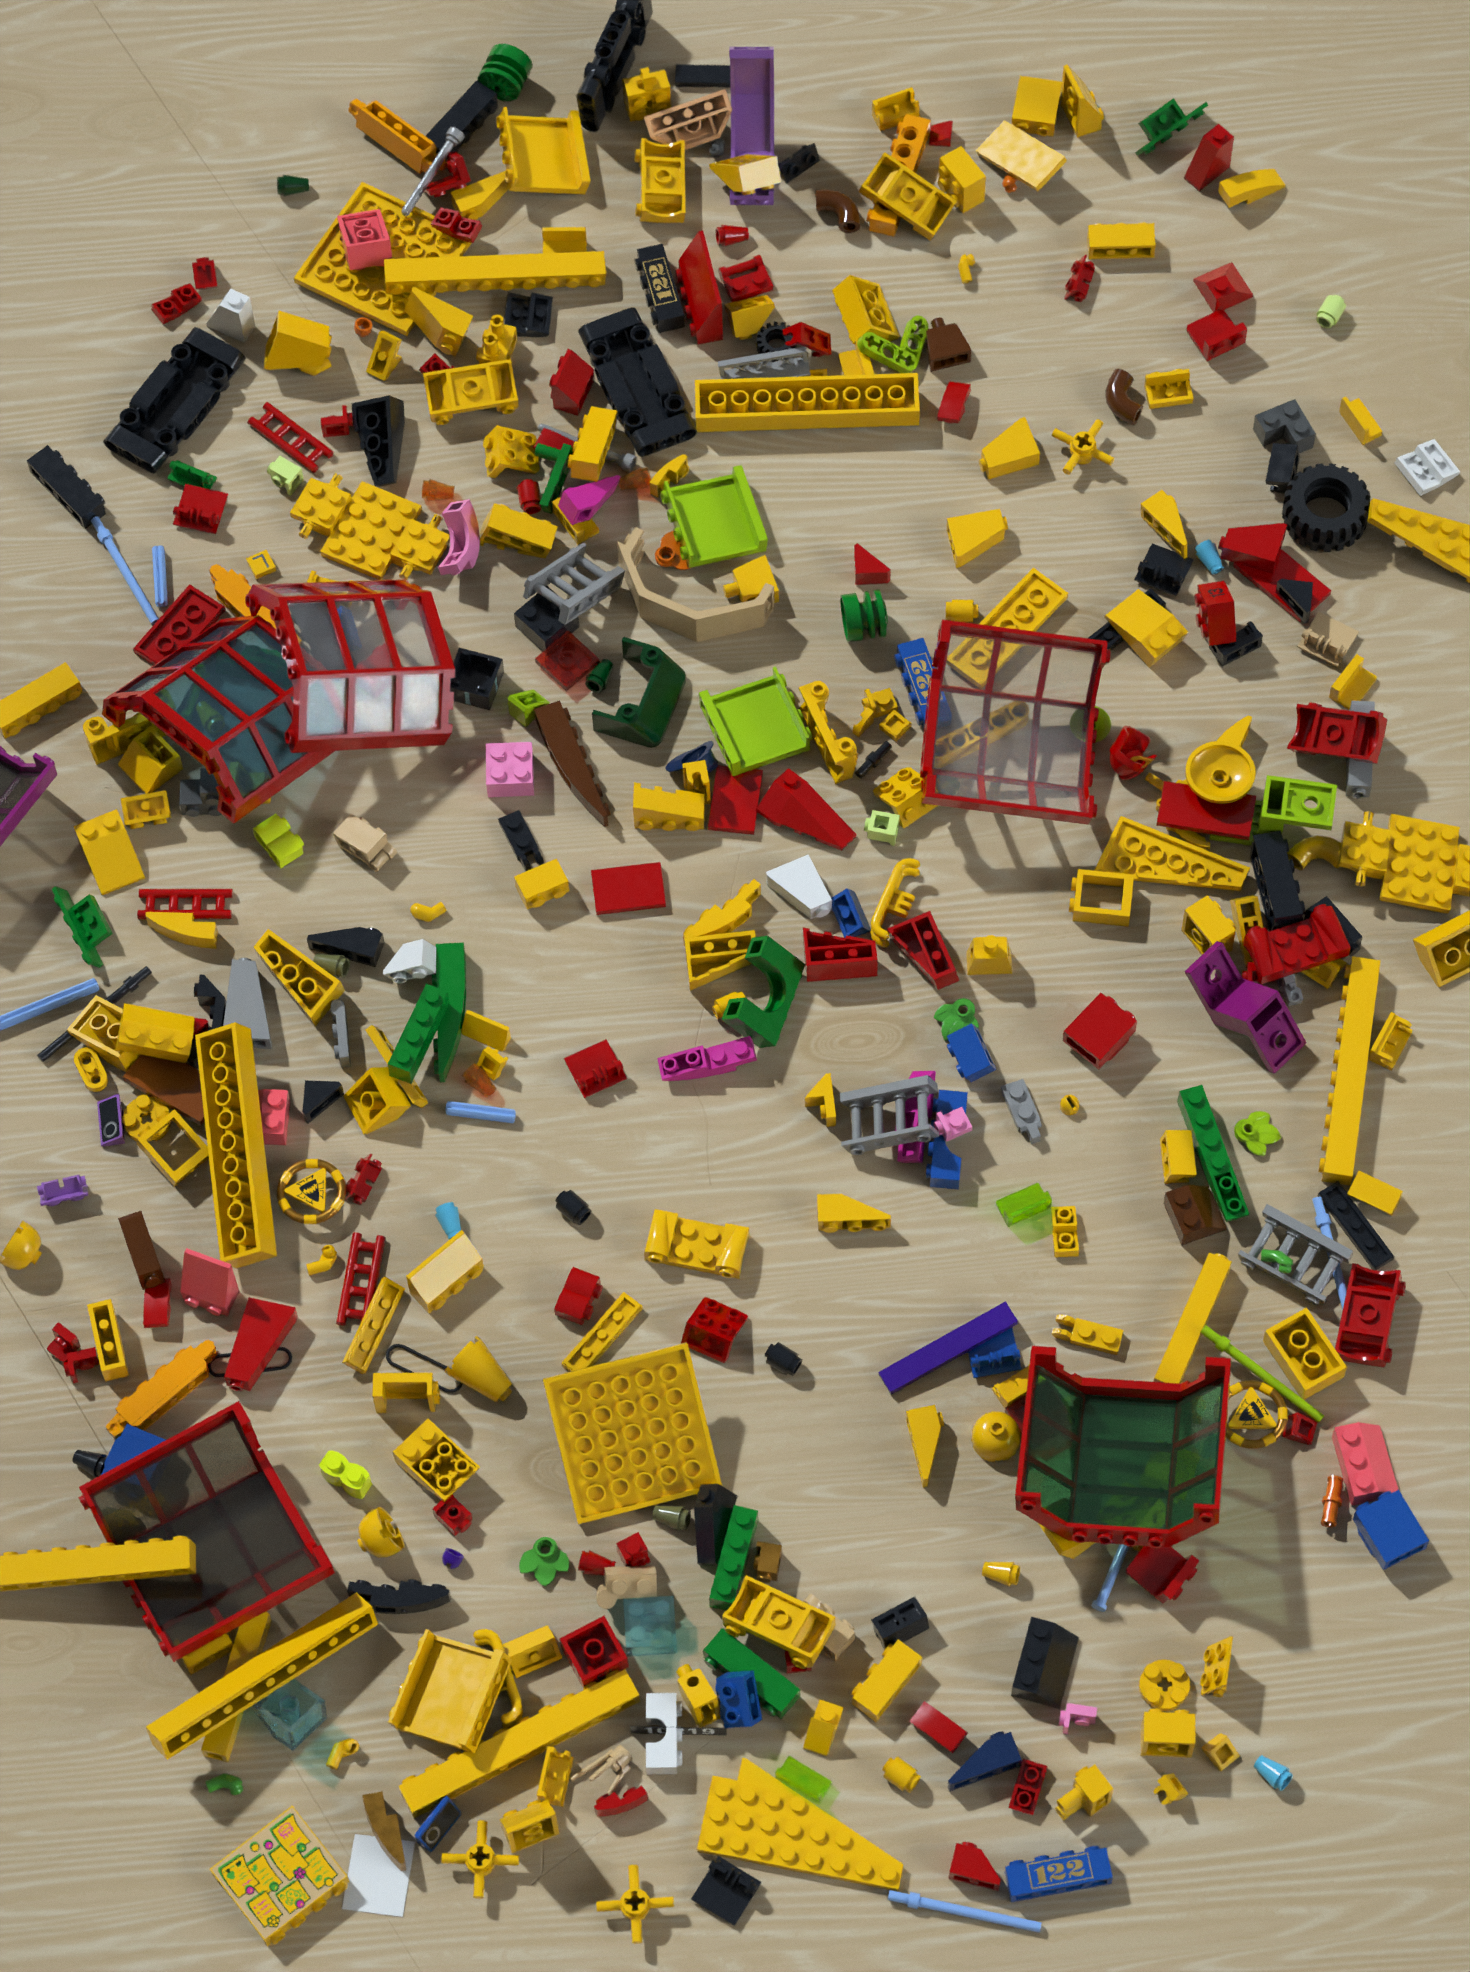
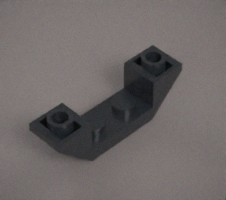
M200 974L199 983L194 985V997L198 998L200 1006H211L210 1019H213L212 1027H208L207 1031L223 1026L226 999L205 975ZM192 1039L190 1056L187 1061L192 1067L199 1069L196 1039Z

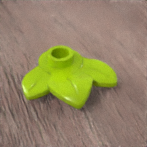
M1253 1112L1247 1119L1239 1120L1234 1127L1235 1137L1240 1142H1244L1248 1150L1255 1155L1265 1156L1266 1145L1276 1143L1281 1139L1277 1128L1268 1124L1270 1114L1267 1112Z

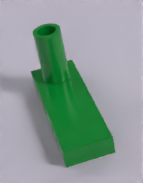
M538 443L535 448V456L556 462L539 503L544 512L552 514V501L560 496L570 470L568 468V459L570 454L573 455V447L571 445L563 443L560 450Z

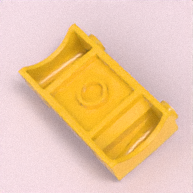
M641 138L640 148L635 150V162H639V167H641L640 204L636 203L635 216L639 217L640 222L684 223L686 213L684 140L671 144H657L646 138Z
M885 152L858 191L875 204L880 202L914 226L913 230L929 241L932 240L957 202L951 196L942 192Z
M511 359L423 373L431 422H436L437 425L449 423V420L453 418V414L496 407L497 411L502 412V414H511L519 407Z
M814 681L799 687V691L805 701L799 709L834 783L837 784L852 778L858 759L856 744L848 737L837 739L834 730L829 729L826 724L828 719L825 713V704L829 698L828 687L822 681Z
M160 690L155 694L174 711L176 710L167 691ZM139 712L133 717L126 719L125 724L119 728L114 724L108 727L102 717H92L83 724L87 744L96 765L124 754L132 740L150 726L161 737L167 736Z
M655 1209L645 1246L644 1260L655 1264H666L721 1275L726 1278L739 1279L743 1256L749 1239V1228L725 1223V1226L679 1218L677 1213Z
M747 1575L734 1602L722 1615L723 1625L728 1634L737 1638L745 1636L748 1632L787 1650L790 1653L791 1659H793L792 1663L801 1669L806 1667L812 1668L836 1626L835 1616Z

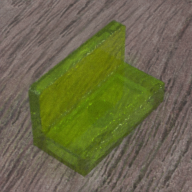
M1039 1183L996 1201V1206L1007 1227L1051 1209L1052 1204L1049 1192H1043Z
M788 1756L782 1767H778L775 1771L776 1779L817 1805H820L832 1785L831 1780L791 1756Z

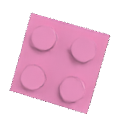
M532 742L486 744V787L488 797L534 796Z

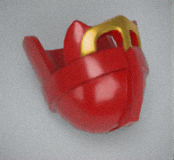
M1127 725L1123 726L1116 741L1110 747L1111 767L1122 780L1138 776L1157 757L1155 754L1149 757L1143 756L1150 743V738L1141 731Z

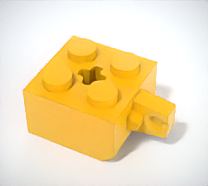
M649 67L640 69V75L622 79L623 101L630 122L643 120L646 116L671 108L670 84L664 69L649 73Z

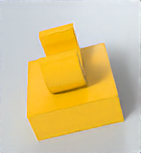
M488 1046L483 1049L476 1067L494 1081L500 1077L508 1057L503 1058L498 1054V1049L493 1050Z
M1174 1773L1165 1774L1157 1780L1161 1786H1157L1153 1791L1154 1794H1159L1162 1791L1166 1792L1167 1796L1161 1802L1162 1805L1182 1800L1188 1795V1792Z

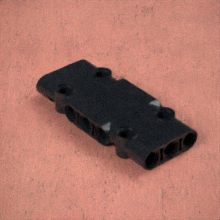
M617 0L615 11L610 15L595 47V57L585 67L584 80L576 97L581 125L590 132H597L606 112L610 113L612 111L615 97L622 88V79L627 77L635 60V45L642 46L645 40L646 27L653 14L651 0Z
M627 308L580 327L578 333L590 356V362L594 367L596 377L612 410H617V419H621L625 434L630 438L638 456H648L688 441L697 434V430L685 408L684 399L680 396L678 385L658 345L653 344L650 330L644 325L636 308Z
M194 327L182 344H177L172 348V357L169 361L163 360L159 363L132 397L129 408L124 409L120 413V422L103 440L109 450L152 474H155L168 457L177 453L178 445L182 440L189 439L218 402L221 392L228 389L229 380L246 360L240 350L198 327Z

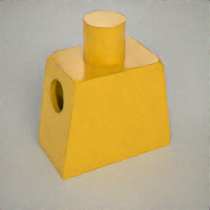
M766 555L733 570V583L723 585L726 599L738 595L741 602L756 599L765 583L774 586V603L779 602V590Z
M988 935L972 939L966 952L967 975L1012 974V956L1007 937Z
M689 1664L679 1667L676 1673L679 1676L677 1682L680 1694L697 1726L703 1728L720 1719L717 1696L700 1669L693 1671Z

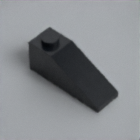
M372 927L349 928L311 934L307 937L310 950L329 955H344L350 961L376 967L385 943L383 933Z
M701 1484L695 1502L697 1564L718 1565L733 1506L736 1504L737 1495L720 1484Z

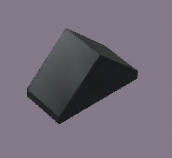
M1287 579L1278 580L1275 593L1304 624L1309 621L1313 582Z
M305 1080L302 1112L307 1124L344 1095L340 1082Z

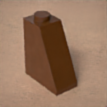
M142 1211L118 1218L142 1290L165 1283L166 1281Z

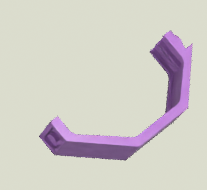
M730 47L731 158L745 154L774 156V47ZM757 188L755 193L749 195H742V192H734L730 189V205H774V188L768 190Z

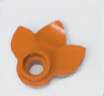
M673 531L662 537L661 547L655 552V560L662 567L673 566L678 570L690 569L686 560L681 558V545L679 541L676 542ZM665 555H667V556H669L670 558L664 559V558H662V557L665 556Z

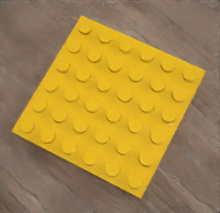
M361 182L338 215L380 209L390 238L392 259L463 256L472 244L433 228L431 223L435 216L415 206L408 216H404L401 211L406 202L364 182ZM336 217L294 276V283L407 336L416 324L405 312L410 293L398 295L385 293L384 266L366 267L363 270H349ZM425 292L434 297L437 294V292Z
M687 1342L543 1378L578 1524L698 1494L701 1484H720L722 1486Z

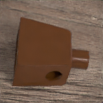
M940 317L931 321L932 328L926 331V348L930 372L970 363L971 347L958 325L955 323L945 325L943 318Z

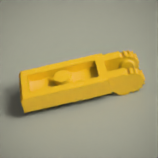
M1059 1314L1056 1316L1055 1321L1057 1323L1072 1327L1073 1331L1071 1333L1068 1330L1053 1328V1337L1069 1341L1070 1344L1113 1355L1118 1354L1124 1330L1079 1318L1074 1319L1068 1315Z

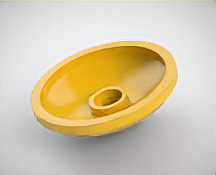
M1225 741L1208 742L1196 748L1189 756L1185 768L1186 780L1191 790L1200 798L1218 804L1231 803L1243 798L1251 790L1256 775L1255 765L1250 755L1240 746Z

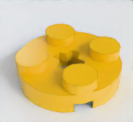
M145 1094L139 1095L127 1105L123 1113L122 1122L127 1135L137 1142L140 1138L138 1134L147 1126L152 1128L158 1123L156 1119L165 1111L169 1112L167 1106ZM151 1115L152 1122L142 1124V1117ZM171 1122L149 1141H157L163 1138L169 1131Z
M1157 1660L1146 1665L1139 1680V1692L1143 1700L1150 1704L1152 1708L1164 1711H1172L1178 1708L1186 1700L1190 1690L1189 1676L1183 1665L1171 1660ZM1167 1680L1168 1683H1171V1686L1168 1687L1167 1691H1163L1162 1687H1158L1157 1683Z

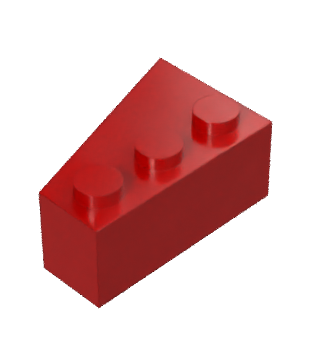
M803 927V948L807 982L878 976L876 942L874 940L847 935L846 938L832 936L831 932L824 931V934L811 932L809 928Z

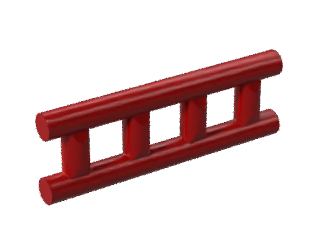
M269 402L263 405L266 413L259 420L252 416L247 422L312 473L318 470L319 466L315 462L322 455L331 458L334 453L333 450ZM273 418L283 424L275 433L266 427ZM290 430L299 436L291 445L282 439ZM306 442L315 448L308 457L298 451Z
M139 889V898H146L145 910L137 911L138 919H146V912L193 913L194 919H232V910H225V898H233V889ZM155 898H169V910H155ZM179 898H193L192 910H178ZM202 898H216L215 910H201Z
M354 1232L352 1234L336 1321L337 1325L345 1326L347 1318L362 1321L377 1290L386 1240L385 1236L377 1235L375 1243L361 1241V1233ZM359 1251L373 1252L371 1265L357 1264ZM355 1273L369 1275L367 1288L353 1286ZM351 1296L365 1297L363 1310L349 1309Z

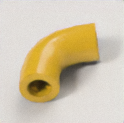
M1316 835L1307 837L1299 841L1287 852L1288 859L1293 860L1294 868L1297 870H1303L1314 859H1324L1335 868H1339L1341 842L1328 836Z

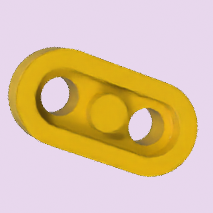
M88 1047L79 1049L74 1055V1063L86 1088L92 1092L104 1090L108 1085V1077L97 1053ZM85 1060H91L89 1064H83ZM95 1079H100L99 1083H92Z

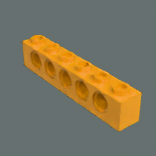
M905 114L903 122L899 121L896 132L898 137L893 139L890 151L892 152V157L916 173L930 134V119ZM873 202L874 207L869 209L867 214V221L870 222L869 231L895 237L901 217L880 202L876 204Z

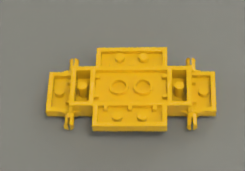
M335 473L330 483H323L310 478L292 508L290 516L304 524L299 533L300 537L307 539L312 530L328 537L320 551L322 557L378 580H382L391 563L403 568L399 574L401 579L408 580L412 570L432 574L450 543V534L437 529L442 521L440 515L437 517V514H434L429 524H423L416 521L422 511V505L361 481L351 498L350 493L337 488L343 479L340 474Z
M1369 811L1364 812L1362 824L1345 821L1338 867L1348 868L1357 872L1355 882L1357 886L1359 884L1361 887L1365 886L1366 877L1381 879L1380 901L1449 914L1452 894L1470 897V846L1459 844L1458 846L1460 827L1391 814L1388 829H1383L1372 825L1374 813L1370 812L1369 814Z

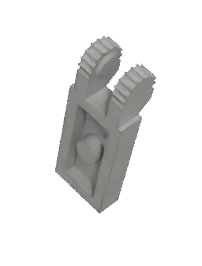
M336 999L330 1005L332 1020L336 1023L332 1024L333 1038H338V1045H334L335 1059H340L342 1068L351 1067L345 1005L342 1000Z

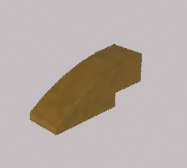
M383 1791L362 1795L367 1819L379 1845L389 1859L401 1871H405L406 1864L397 1814L386 1815Z

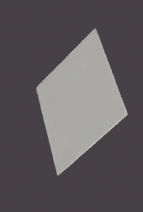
M355 1834L348 1870L349 1883L344 1893L342 1909L403 1917L415 1842L401 1840L406 1870L401 1871L383 1851L375 1836Z

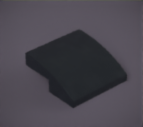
M508 292L504 324L516 327L517 336L519 337L548 336L553 297L533 292L530 297Z

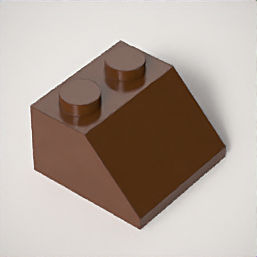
M1186 1185L1165 1192L1163 1204L1181 1246L1227 1230L1209 1186Z

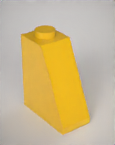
M1025 417L1017 420L982 449L979 466L981 471L986 473L988 480L1039 465L1040 452Z
M1000 509L947 518L946 530L956 568L962 567L1004 540L1008 524L1006 517H1002Z

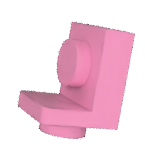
M962 1107L944 1115L941 1111L936 1113L934 1127L939 1132V1136L943 1135L946 1142L972 1131V1125Z
M1067 1703L1066 1711L1061 1710L1059 1726H1064L1063 1734L1068 1735L1070 1721H1075V1724L1080 1726L1095 1724L1097 1707Z

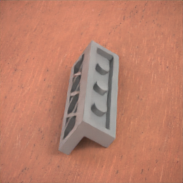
M805 346L718 361L721 379L811 376ZM803 355V357L800 358H792L794 356ZM734 367V369L724 370V368Z

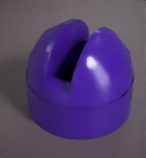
M446 1548L442 1556V1563L445 1567L449 1563L451 1564L450 1569H455L459 1567L464 1556L454 1549Z

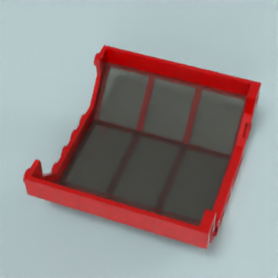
M239 1401L79 1487L82 1495L78 1498L85 1510L90 1509L107 1543L124 1545V1542L129 1540L146 1543L152 1538H161L164 1541L173 1540L175 1536H187L188 1539H191L196 1544V1574L122 1581L126 1588L131 1586L134 1592L131 1598L137 1609L143 1608L145 1615L142 1618L147 1628H154L161 1641L158 1643L165 1657L170 1655L173 1662L335 1574L333 1566L322 1546H317L264 1450L258 1451L261 1446L251 1421Z

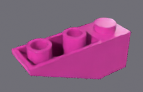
M620 476L605 477L597 482H588L584 485L564 490L558 506L571 525L590 520L614 493Z

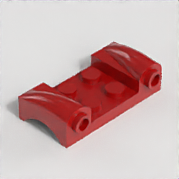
M1309 702L1308 705L1297 704V727L1287 749L1295 753L1320 754L1377 764L1388 721L1387 718L1383 717L1384 713L1378 711L1363 713L1322 707L1321 704Z
M1326 904L1316 906L1309 919L1270 932L1266 928L1254 926L1247 931L1243 942L1244 948L1249 952L1254 962L1261 985L1349 956L1351 949L1333 907L1326 906Z
M1352 1263L1335 1350L1343 1361L1385 1368L1386 1363H1391L1393 1349L1389 1348L1388 1339L1395 1304L1400 1296H1404L1406 1282L1402 1281L1401 1270L1376 1271Z

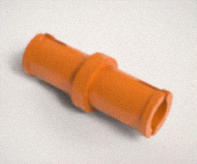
M1335 1475L1328 1476L1326 1495L1322 1498L1324 1508L1321 1525L1330 1528L1337 1526L1338 1509L1342 1505L1340 1496L1343 1478Z

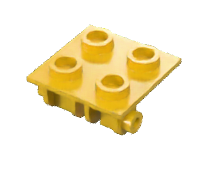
M1232 1636L1208 1646L1205 1650L1203 1657L1205 1662L1204 1673L1200 1679V1685L1202 1686L1201 1695L1213 1692V1696L1223 1697V1693H1226L1233 1641Z

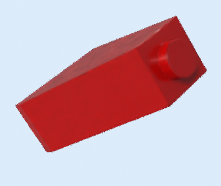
M1217 124L1202 137L1184 176V179L1199 192L1230 168L1234 136L1220 124Z
M1277 523L1228 528L1226 537L1221 536L1218 549L1222 550L1220 559L1273 573L1285 538L1287 524Z

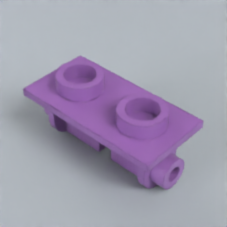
M78 1174L63 1178L64 1187L59 1186L58 1179L42 1182L40 1186H37L41 1206H56L62 1201H79L84 1196H88V1185L86 1184L85 1176Z

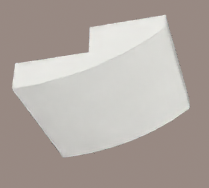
M1435 439L1417 445L1415 451L1397 457L1395 465L1420 496L1447 483L1460 473L1459 469Z

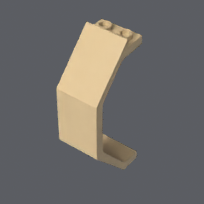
M635 527L632 534L626 536L624 544L617 541L619 566L625 570V581L639 616L644 620L695 642H700L764 627L774 610V586L765 583L760 594L754 600L702 611H695L653 593L644 587L636 569L645 555V551L641 550L645 544L644 539L641 538L644 530Z

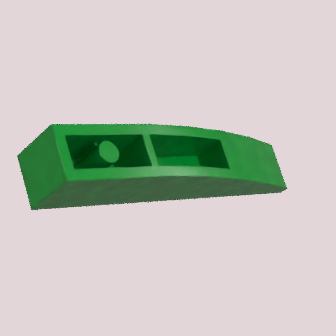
M464 942L436 944V974H432V986L448 991L450 1003L437 1029L438 1038H433L434 1053H438V1060H434V1074H439L440 1083L446 1081L453 1064L465 1017L466 955Z
M1203 1085L1179 1091L1177 1103L1187 1130H1192L1193 1146L1225 1221L1228 1222L1249 1216L1248 1208Z

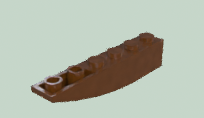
M559 700L534 709L535 721L560 776L586 810L604 827L608 826V816H611L607 803H602L600 797L603 794L598 783L594 784L592 779L595 777L591 764L587 765L584 760L587 758L583 745L579 746L577 743L579 736L575 726L571 727L569 724L571 717L567 707L563 708Z

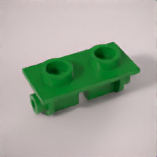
M179 460L171 461L169 469L172 471L167 479L183 486L188 484L211 489L217 480L216 476L182 463Z

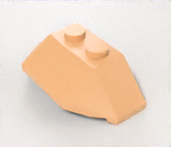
M723 89L646 116L644 120L651 139L662 144H671L684 140L685 150L719 139L731 115L732 107L727 91Z

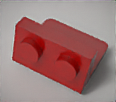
M1223 309L1194 321L1186 327L1187 333L1206 361L1246 342L1247 327L1242 322L1235 326Z
M1143 1546L1126 1568V1574L1163 1604L1171 1599L1175 1601L1183 1591L1182 1584L1185 1580L1190 1581L1198 1571L1195 1567L1199 1560L1193 1555L1184 1558L1171 1546L1160 1548Z

